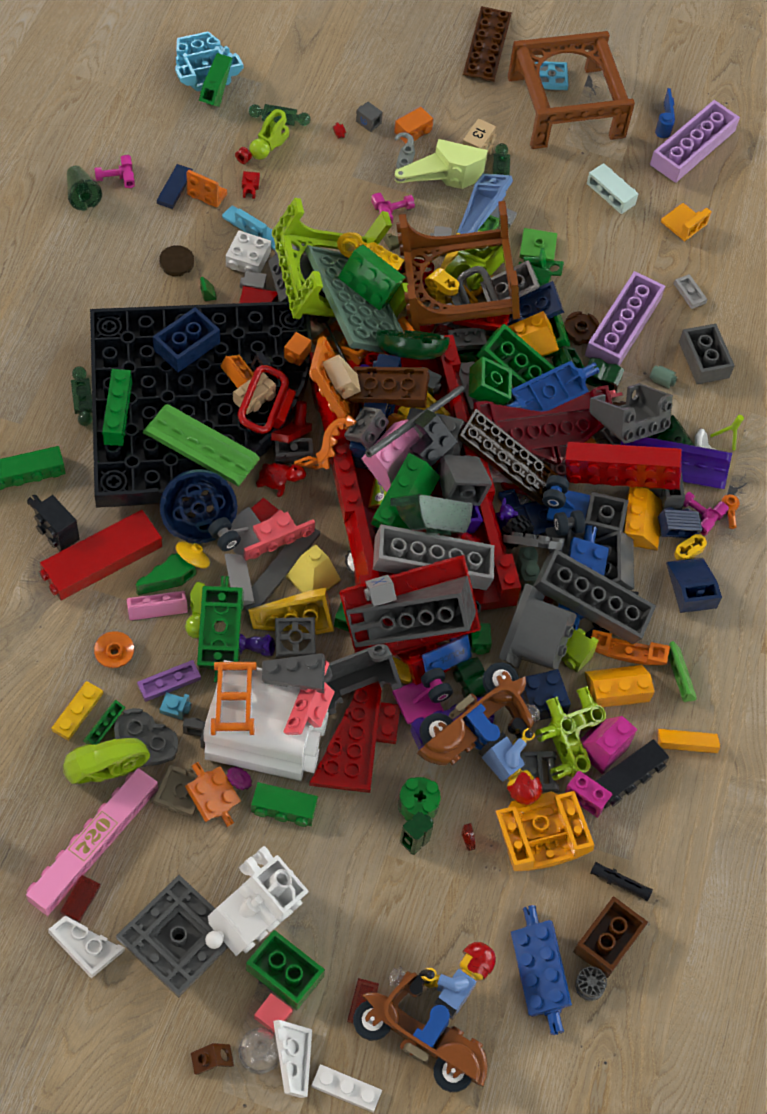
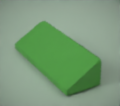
M672 641L669 644L668 658L682 700L684 702L695 701L697 697L681 649Z

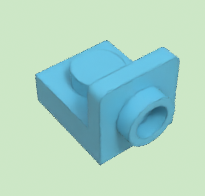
M166 692L159 709L160 713L183 720L184 715L189 714L192 705L189 702V695L185 694L184 697H180Z

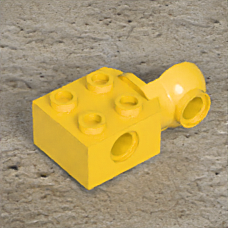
M347 232L338 238L337 247L340 253L347 258H350L353 251L364 244L397 271H399L404 262V259L388 251L383 246L375 242H364L358 233Z

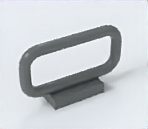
M474 266L458 276L459 293L451 296L454 305L471 304L463 286V281L475 273L482 275L492 301L499 300L485 268ZM484 329L485 336L490 335V334H492V333L495 332V331L485 330V329Z

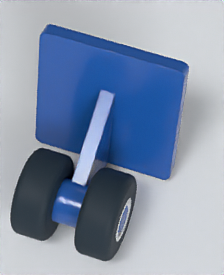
M558 475L550 476L546 482L547 491L544 492L542 498L543 503L549 507L546 519L553 521L555 513L564 512L567 517H570L571 512L576 510L582 511L584 518H586L590 495L569 491V481L566 478Z

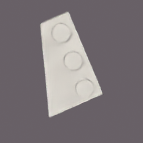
M64 916L48 929V933L90 978H93L125 951V947L119 944L116 945L108 941V938L89 931L86 926L67 916Z
M282 1020L273 1021L285 1094L300 1098L308 1097L312 1029Z

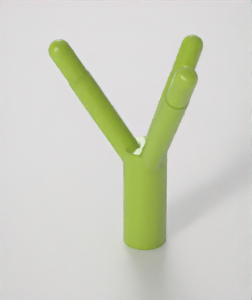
M738 415L732 425L710 434V437L712 438L732 430V450L734 451L736 449L737 429L743 422L744 417Z

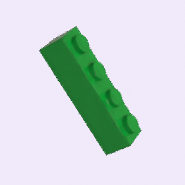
M114 700L84 738L83 742L86 744H99L126 707L117 700Z

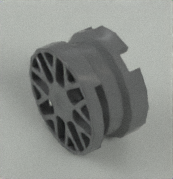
M596 967L582 969L575 981L578 995L587 1001L598 1000L602 997L607 986L605 974Z

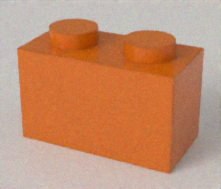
M419 107L395 121L394 133L396 135L402 132L409 133L413 136L414 141H416L419 137L431 132L434 118L422 107ZM400 137L405 143L408 142L407 138Z

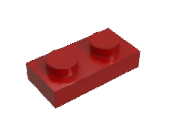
M381 702L376 742L396 744L400 714L398 704Z

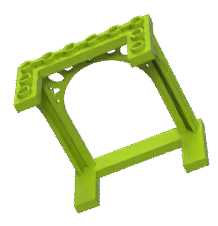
M294 198L272 230L275 250L278 254L279 266L282 270V279L285 283L286 295L289 299L292 316L294 319H300L303 314L336 318L328 300L319 295L320 290L323 288L320 272L312 271L305 281L300 269V258L303 252H305L307 245L338 249L337 240L343 233L316 230L303 224L300 220L304 214L302 201L300 198ZM382 211L367 233L361 236L364 242H375L376 244L381 242L392 227L388 212ZM292 244H294L299 251L294 250L292 248ZM402 282L389 302L396 318L407 304L405 303L404 292H408V283Z

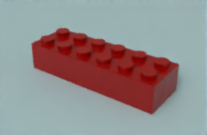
M568 442L565 457L566 477L570 483L574 484L585 483L680 490L682 449Z

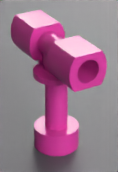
M121 156V166L118 165L119 169L102 170L101 167H95L96 181H103V177L120 176V179H124L125 188L135 187L131 156Z
M375 193L371 196V202L375 210L380 211L379 215L382 211L388 212L391 224L393 223V210L403 207L407 210L415 208L412 195L404 196L402 201L391 203L389 200L385 202L381 193Z
M687 492L683 506L686 508L691 506L702 515V531L700 534L706 536L714 527L715 521H720L727 513L729 507L720 501L714 509L711 507L706 509L694 500L695 495Z

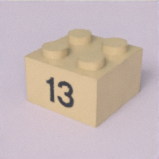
M478 118L463 139L462 144L488 150L487 156L491 155L495 148L493 143L497 136L495 134L496 126Z

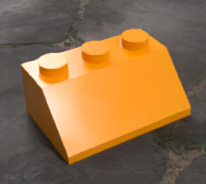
M544 311L508 326L542 357L559 350L551 323Z
M629 487L626 495V500L629 501L622 532L633 539L634 547L657 551L660 536L658 516L662 512L661 499L648 488Z
M643 665L585 671L588 689L593 701L601 707L650 702L655 693L651 674Z

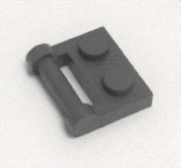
M520 752V757L525 763L521 770H528L534 778L537 776L540 778L542 792H560L557 780H553L551 777L556 775V773L550 774V769L555 767L556 752ZM542 760L547 761L549 784H544Z

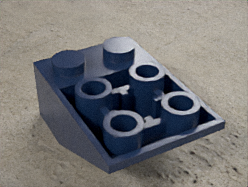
M704 558L666 562L680 613L717 609L722 595L718 582Z

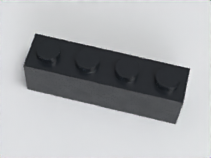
M654 739L595 781L612 793L611 798L605 804V809L610 805L612 807L616 806L622 800V796L625 794L629 796L637 789V785L647 783L652 778V774L655 772L660 773L667 767L666 763L669 756Z

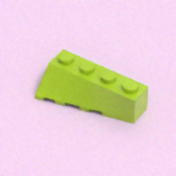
M580 628L578 630L574 629L572 637L568 639L566 644V654L561 658L569 669L575 670L577 673L592 659L599 641L595 637L591 639L586 637V632Z

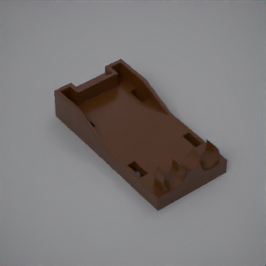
M353 368L358 374L361 392L349 398L350 402L389 403L407 408H426L430 378L428 368Z

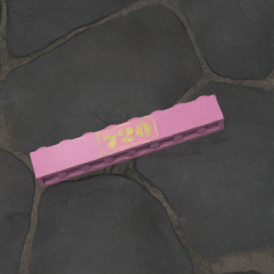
M140 768L135 772L129 773L122 787H117L111 795L112 798L99 807L98 814L85 823L83 831L80 834L74 835L66 850H61L58 853L56 861L52 866H47L41 874L42 877L28 887L26 894L28 902L48 917L159 790L158 782Z

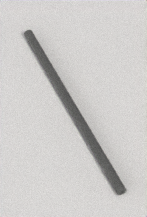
M459 385L426 409L434 413L464 392V387ZM424 411L366 450V456L372 457L416 426L413 422Z

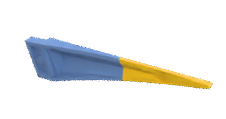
M484 173L480 176L474 185L467 209L456 235L478 231L498 206V202L502 201L506 196V190L513 182L512 176ZM458 251L447 253L440 268L445 270L456 258Z

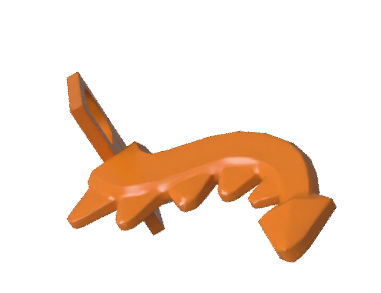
M348 415L346 418H339L333 421L325 431L322 448L316 453L317 458L307 456L294 461V464L314 470L320 468L329 469V458L336 456L333 446L338 442L334 438V436H339L340 434L338 428L343 430L344 424L347 428L356 424V420Z

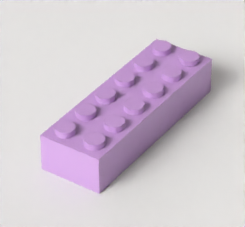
M713 100L653 152L650 165L673 182H678L735 132L740 117Z
M634 271L588 342L585 356L600 358L608 364L620 366L662 299L665 286Z

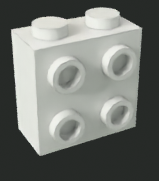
M238 230L226 254V267L243 273L246 271L261 273L271 253V240Z

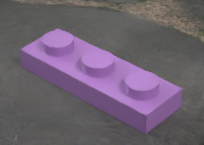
M191 660L138 681L137 685L144 701L147 702L166 694V692L169 693L201 680V675L194 661Z

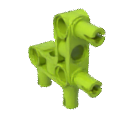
M588 686L576 690L582 708L566 715L563 712L558 696L546 701L552 716L549 726L537 729L535 735L543 734L537 738L539 742L550 738L554 741L562 765L550 769V774L558 773L551 776L553 780H559L566 776L574 777L578 771L585 773L590 769L591 763L587 751L583 748L579 738V732L602 723L606 719V712L604 708L596 704V702L594 703Z

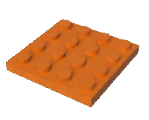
M320 337L316 344L309 375L312 381H316L320 394L322 397H326L330 410L335 412L338 419L346 418L348 415L356 419L359 403L350 402V397L344 399L335 390L323 366V362L336 356L326 337ZM344 424V428L347 431L349 427L347 428V426Z

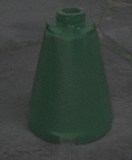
M71 166L67 170V193L71 206L82 211L87 210L89 207H96L102 198L100 185L80 166Z

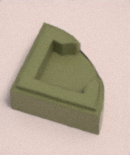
M390 233L384 236L383 240L390 251L400 248L397 236Z

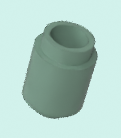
M655 365L649 378L654 383L669 389L670 386L674 387L678 377L675 376L676 372L663 366L658 367Z

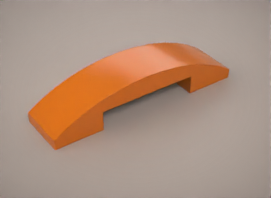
M597 630L592 632L591 638L595 637L599 640L595 652L635 664L667 665L670 649L668 645L653 642L650 645L631 644L626 640L612 638L611 633Z

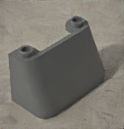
M377 644L329 663L324 682L335 691L328 708L329 715L337 713L335 709L338 702L343 703L341 695L377 681L381 688L384 687V684L390 685L393 691L402 688L392 654L387 645Z

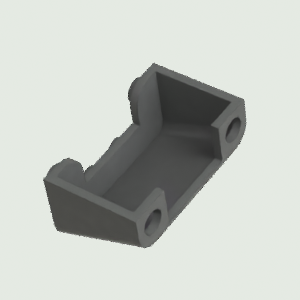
M640 383L627 387L626 404L621 406L605 402L606 395L604 394L590 398V413L624 444L661 433L668 429L671 424L673 395ZM636 390V395L632 399V393Z

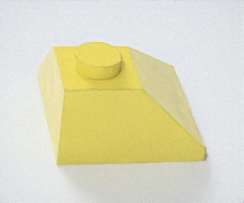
M316 544L300 556L286 575V578L301 593L325 587L328 591L341 581L330 558Z

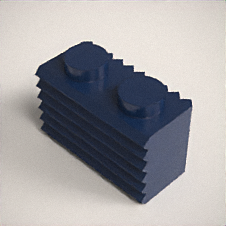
M668 507L663 509L658 516L662 537L687 539L695 534H700L702 525L699 512L691 511L689 508L674 510V508Z

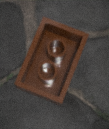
M613 896L578 942L573 952L592 967L600 969L609 978L642 933L648 921Z

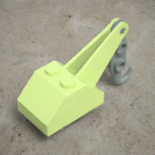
M402 132L395 137V140H398L400 137L408 139V142L400 149L396 162L397 170L395 171L394 180L397 183L442 180L447 186L464 189L475 184L484 173L488 150L438 139L436 153L413 162L415 156L413 136Z

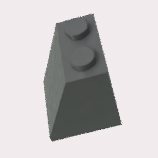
M448 454L443 455L437 465L444 504L481 505L492 485V481L479 457Z

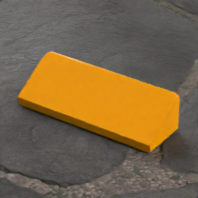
M658 729V744L662 749L718 753L720 750L718 734Z

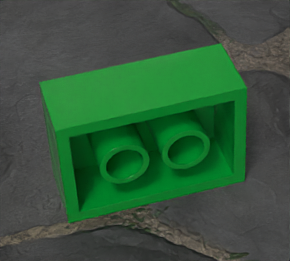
M363 244L353 251L338 279L380 311L389 304L405 276Z
M276 930L271 932L246 962V971L295 1010L300 1008L324 978L325 974L323 967Z

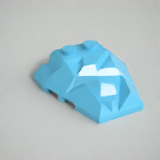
M208 31L177 38L176 74L181 83L191 86L197 92L201 91L217 53L233 58L226 85L231 83V76L238 75L244 68L239 55L230 53L229 47L220 45V40Z

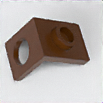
M212 1043L191 1053L195 1075L218 1066H234L230 1044ZM221 1049L225 1051L227 1061L222 1059Z

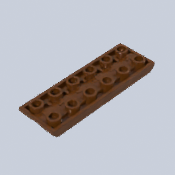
M481 6L463 75L495 82L512 12Z

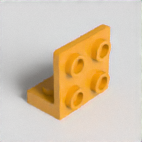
M682 203L661 218V223L685 242L707 225L712 211L706 207L701 212L695 213L686 204Z

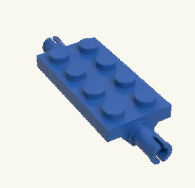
M569 361L513 388L511 398L514 402L506 406L540 412L549 411L588 393L589 390L585 383L586 378L598 374L599 368H594L597 366L596 363H592L584 368H577L572 361Z
M585 526L583 540L576 537L571 539L568 556L604 576L609 548L594 543L597 532L596 527H593L592 530V526ZM559 603L558 607L577 615L573 628L578 630L580 620L585 617Z
M530 905L528 906L529 909L527 907L523 908L527 926L511 931L529 1016L533 1017L544 1014L548 1018L550 1034L558 1035V1032L560 1034L564 1033L560 1017L561 1010L572 1006L553 921L547 920L539 923L536 906Z

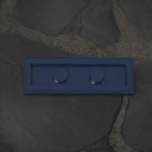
M177 164L157 198V204L173 209L187 184L186 172L188 170L193 171V169Z

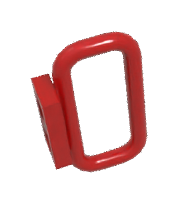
M261 365L256 368L238 411V419L243 426L260 434L269 432L272 427L279 429L282 426L296 391L288 389L289 381L284 373L268 365ZM266 372L280 379L281 387L265 426H259L249 421L245 414L260 376Z

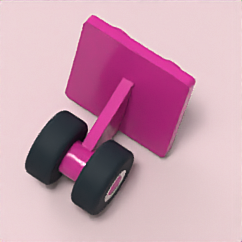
M434 668L424 673L421 677L422 683L418 685L411 683L392 691L407 724L413 723L415 719L420 717L426 718L436 711H444L440 702L451 697L453 689L449 683H442L446 676L441 668Z

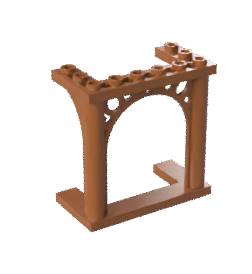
M608 31L514 41L508 80L509 82L525 80L535 109L536 116L530 141L531 149L548 147L552 124L613 117L609 131L610 140L626 138L635 102L633 98L629 99L608 45L610 37ZM574 53L587 57L584 68L586 73L602 70L613 101L550 108L540 79V67L548 58L557 54Z
M505 201L498 202L500 229L449 236H429L413 229L407 221L406 214L399 215L400 222H396L397 233H401L398 234L400 255L404 256L402 270L406 269V272L403 273L405 276L403 281L408 283V292H404L405 303H407L408 322L415 331H420V326L509 314H512L513 319H520L517 273L513 269ZM502 246L510 299L465 305H447L434 300L424 289L422 279L425 269L437 257L449 252ZM421 257L425 259V262L417 263L414 259ZM430 302L431 304L429 307H426L422 303Z

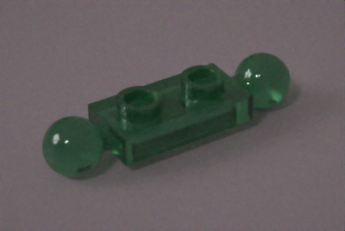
M257 104L249 107L250 116L257 118L262 115V121H265L275 109L285 112L287 119L285 125L294 126L295 121H298L300 125L306 126L311 121L308 113L302 112L297 115V109L268 104L264 105V109H261ZM281 116L275 117L274 121L277 123Z
M500 143L495 148L496 153L493 154L492 174L510 176V155L507 154L508 146Z
M77 366L72 371V376L75 380H71L75 414H79L77 418L78 423L82 426H88L92 423V415L90 414L92 413L90 380L86 378L87 372L85 368Z

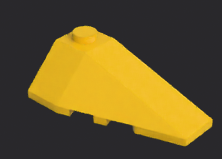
M326 587L306 591L248 610L253 629L275 631V618L315 617V635L334 631L331 606ZM291 624V625H288V626L285 627L283 630H284V631H290V630H292V624ZM298 624L299 630L303 633H309L304 626Z

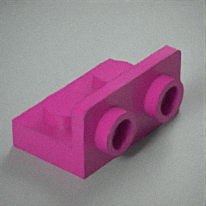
M581 771L575 774L565 790V793L575 791L579 805L597 818L612 796L610 791Z

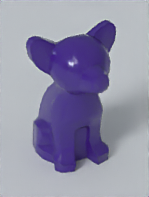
M503 498L500 512L496 513L500 530H503L502 527L506 526V523L511 518L518 516V512L512 506L506 504V498Z
M240 634V654L245 649H249L263 656H273L275 640L269 634H266L264 637L253 636L250 638Z

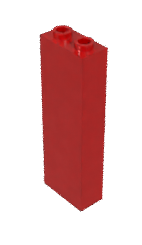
M141 509L41 561L39 573L44 581L47 580L49 582L51 593L54 596L57 595L62 601L162 548V537Z

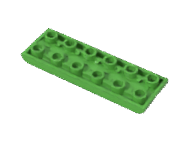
M168 404L164 405L143 431L144 434L206 469L219 474L238 487L260 460L259 456L253 451Z

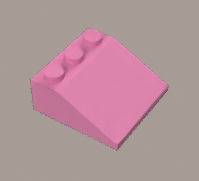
M408 419L394 423L376 443L408 422ZM414 427L372 457H367L365 454L361 458L386 492L390 488L408 453L413 454L410 447L420 439Z

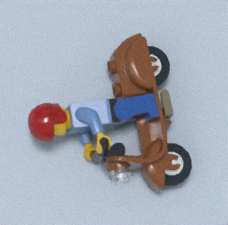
M503 662L495 663L489 666L483 675V687L488 693L478 702L474 694L468 695L456 705L455 709L449 714V717L442 713H433L424 719L419 732L420 738L425 745L416 754L430 763L446 766L449 763L454 765L461 759L460 754L463 751L468 753L476 747L480 750L478 753L497 777L502 782L507 779L509 780L507 790L510 792L511 798L522 805H530L541 797L542 784L538 776L534 778L528 770H521L525 763L520 757V752L527 745V741L534 739L535 733L533 734L530 729L533 727L534 722L540 720V712L536 706L525 704L520 696L526 685V677L519 679L516 670L509 664ZM504 706L513 718L508 723L509 733L517 737L512 743L503 732L500 733L497 725L492 724L488 720L489 717Z
M474 942L464 948L462 952L465 956L459 964L462 970L458 969L452 978L443 974L438 975L433 968H425L419 975L416 972H405L401 966L398 969L394 968L388 980L391 981L389 985L391 987L394 985L396 988L389 997L374 992L362 994L365 1002L356 1008L353 1016V1025L356 1032L362 1038L374 1041L384 1038L391 1029L406 1039L401 1042L400 1049L403 1050L404 1048L405 1053L417 1061L427 1064L429 1062L428 1054L436 1058L437 1060L433 1068L436 1083L445 1091L450 1093L460 1092L466 1089L471 1082L483 1087L488 1069L486 1053L482 1049L483 1044L474 1038L468 1040L463 1036L464 1032L455 1026H452V1028L447 1027L449 1019L453 1020L475 988L476 980H485L496 965V956L493 949L482 942ZM424 985L430 989L436 987L441 992L430 1011V1019L426 1025L406 1014L398 1006L408 993L413 998L420 997L423 993Z

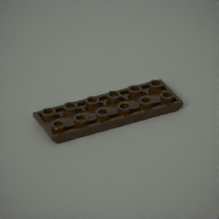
M474 409L459 435L460 441L537 503L545 505L542 498L544 492L547 491V479L558 474L480 411Z

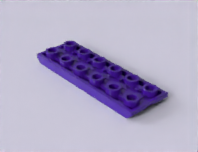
M650 437L627 444L621 441V445L682 449L681 472L683 482L725 489L732 452Z

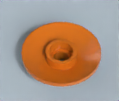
M118 631L103 634L98 638L94 646V655L97 661L108 668H119L126 665L134 654V644L131 638ZM113 651L118 652L117 654H111Z

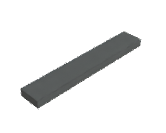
M315 528V531L310 536L301 537L291 544H286L252 586L255 603L244 605L243 611L249 614V609L266 603L286 578V575L300 556L320 536L319 530Z

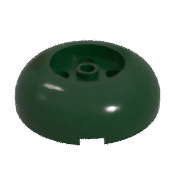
M393 329L376 331L377 345L384 353L405 359L429 360L438 358L446 352L450 342L449 337L429 332L404 330L403 334V332H396Z

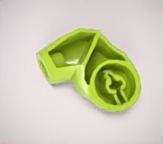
M137 738L113 739L97 745L86 744L75 748L66 755L63 773L72 784L102 782L125 776L140 768L149 760L150 752L147 746Z

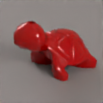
M265 463L259 472L256 486L258 488L267 486L271 489H277V497H282L285 492L286 481L296 483L299 480H303L306 478V471L302 466L295 464L288 466L278 463Z

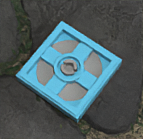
M545 61L539 71L544 89L568 90L567 63Z

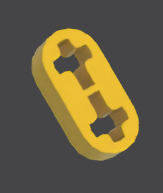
M700 534L691 536L677 546L674 557L677 561L694 558L704 551L707 544L706 538ZM694 543H701V545L698 544L693 547ZM688 550L687 554H680V552Z

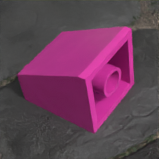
M623 716L605 719L602 723L592 727L580 739L583 748L587 751L591 765L603 774L629 749L637 728Z

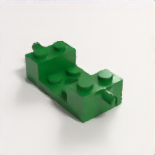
M221 576L220 587H202L197 666L202 669L215 671L214 683L218 682V670H214V662H224V660L240 662L239 643L244 590L238 587H228L229 576ZM217 622H224L226 628L222 632H217L215 624Z

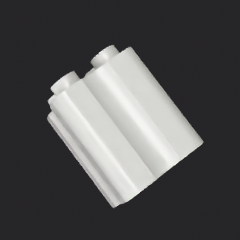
M257 667V670H252L251 718L255 719V734L250 735L249 731H216V735H211V718H216V686L204 727L205 759L301 781L304 771L315 772L320 751L318 749L321 736L325 734L329 712L327 710L320 728H314L307 721L302 734L286 735L284 729L300 689L295 686L284 687L264 683L262 681V668ZM223 670L222 692H247V670ZM222 700L221 723L246 721V700Z

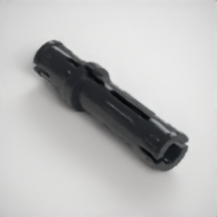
M596 861L590 874L607 881V884L616 885L645 901L649 900L653 891L652 888L618 873L616 869L613 868L612 870Z

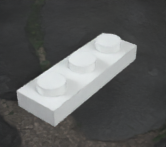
M321 1064L312 1083V1088L374 1113L382 1090Z

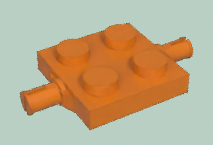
M199 762L193 764L191 767L197 777L194 781L188 783L185 788L204 821L207 822L221 816L226 827L235 823L228 812L232 807L239 804L241 800L228 781L222 767L219 766L212 771L204 772Z

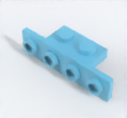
M233 205L222 214L223 219L242 231L271 240V248L275 250L272 229L267 227L266 224Z

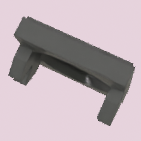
M315 617L275 618L276 658L316 654ZM292 624V630L288 634H281L285 627ZM298 624L304 626L309 633H302L298 629ZM298 632L301 635V639L296 642L292 641L290 634ZM281 640H288L293 644V651L286 649ZM302 640H310L307 647L299 651V644Z

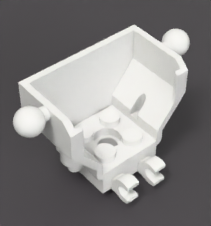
M265 846L239 867L243 874L251 877L208 915L209 925L214 930L209 932L205 938L209 948H219L224 941L235 956L242 951L247 953L256 945L253 942L255 939L260 942L303 903L300 899L309 891L278 855L273 858ZM257 863H258V864H262V865H264V866H263L262 868H260V867L257 865Z

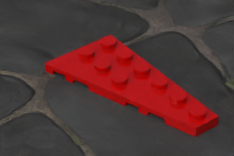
M378 681L356 690L314 776L309 782V786L370 793L382 692Z

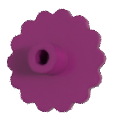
M236 766L230 767L227 770L226 776L232 786L241 790H248L252 786L251 776L247 771Z

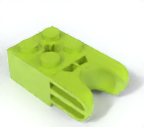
M502 246L458 251V255L446 267L445 271L457 279L462 272L474 266H482L491 276L504 262ZM475 273L466 278L468 288L471 290H477L481 286L480 282L484 281L480 273Z

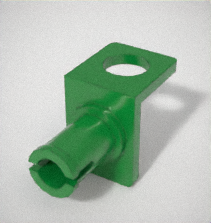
M541 248L539 257H524V262L529 260L532 266L539 268L544 267L549 270L552 266H559L557 271H552V276L562 275L564 262L547 261L544 248Z

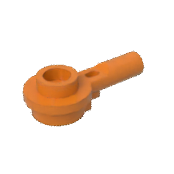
M729 494L725 495L721 501L729 507L727 511L729 528L735 529L737 527L735 511L739 508L740 502L736 496Z

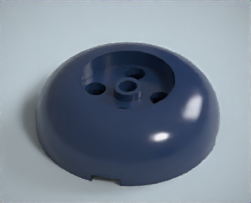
M202 469L186 471L176 476L164 489L160 501V514L167 530L173 536L193 544L208 543L218 539L211 536L208 531L209 526L215 520L222 517L228 518L232 524L236 518L238 508L236 495L231 485L219 474ZM203 490H208V494L202 495L201 493L203 492ZM186 496L190 497V499L184 501L182 500V497ZM207 506L214 507L211 512L206 511ZM190 511H192V512L195 514V516H194V517H191V516H188L187 514H188Z

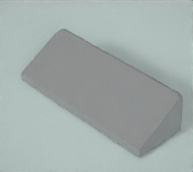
M224 554L230 587L243 588V606L255 603L247 561L244 559V555Z

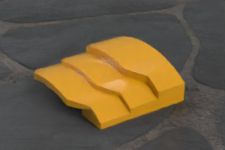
M550 791L541 794V797L530 805H522L516 801H511L508 808L496 810L495 812L514 871L547 868L574 860L594 851L595 845L575 791L563 794Z

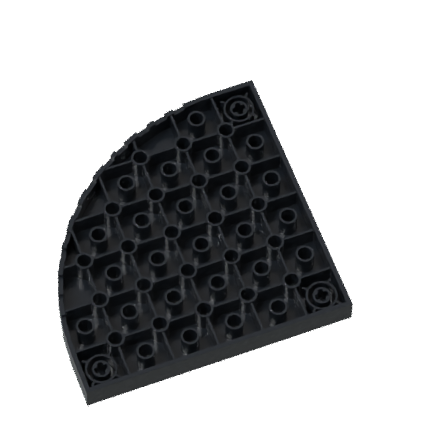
M289 301L90 309L94 497L96 508L160 503L164 489L176 476L190 470H208L143 433L144 429L156 417L164 405L167 404L253 451L259 458L264 455L274 444V440H271L272 432L290 424L295 416L296 403L302 401L309 378L310 353L301 365L298 366L284 358V346L296 332L311 340L310 315L303 314L300 319H294L289 307ZM196 307L220 329V343L180 372H177L154 350L153 336ZM262 352L266 358L272 357L275 361V364H271V367L286 375L289 381L288 389L290 388L296 391L285 422L279 429L272 427L269 432L260 434L240 423L238 419L239 407L233 401V392L238 388L221 368V364L226 356L240 355L253 371L251 368L256 353ZM112 369L131 370L132 387L123 446L104 445L103 425ZM267 374V376L276 384L275 398L270 402L266 401L263 403L258 411L245 414L249 421L259 426H265L281 387L280 379L271 374Z

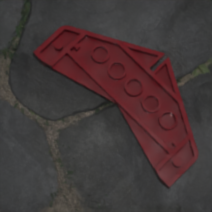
M605 385L599 386L549 411L540 412L497 405L489 401H478L473 406L474 409L480 411L538 459L556 465L565 460L568 442L585 443L604 426L590 413V398L604 394L606 395L605 402L613 403L609 387Z

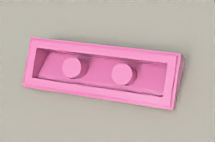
M185 591L127 598L128 614L131 621L188 612Z

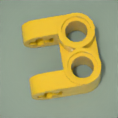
M437 268L425 279L427 286L425 290L434 300L443 304L451 303L454 305L451 296L458 293L459 281L444 269Z

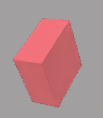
M271 993L254 1014V1019L275 1034L273 1021L282 1020L286 1022L293 1013V1009Z

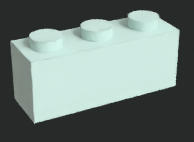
M604 163L589 172L587 185L620 214L636 205L638 198L636 190L630 187Z

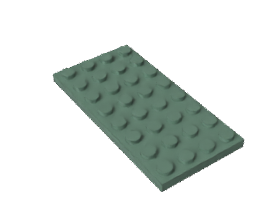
M307 245L305 253L313 270L320 272L323 284L322 289L349 347L386 354L377 345L376 331L393 329L396 332H403L390 304L379 311L338 279L349 258L338 251Z

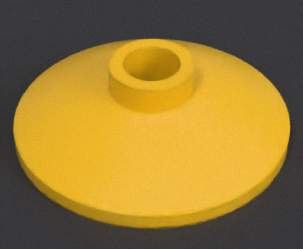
M183 541L176 544L177 553L186 562L198 568H208L210 560L199 544Z

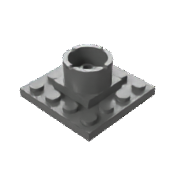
M180 875L166 886L116 935V939L178 998L229 948L224 941L216 949L207 946L205 941L206 935L214 931L209 925L208 915L216 908Z

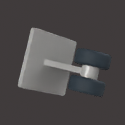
M247 507L236 515L232 524L228 518L222 517L215 520L209 526L208 531L213 538H219L217 544L222 551L233 549L235 554L244 555V548L260 542L253 531V526L261 522L252 509Z

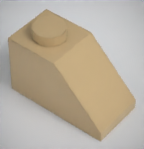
M336 355L323 362V366L335 390L344 399L361 392L358 374L340 355Z

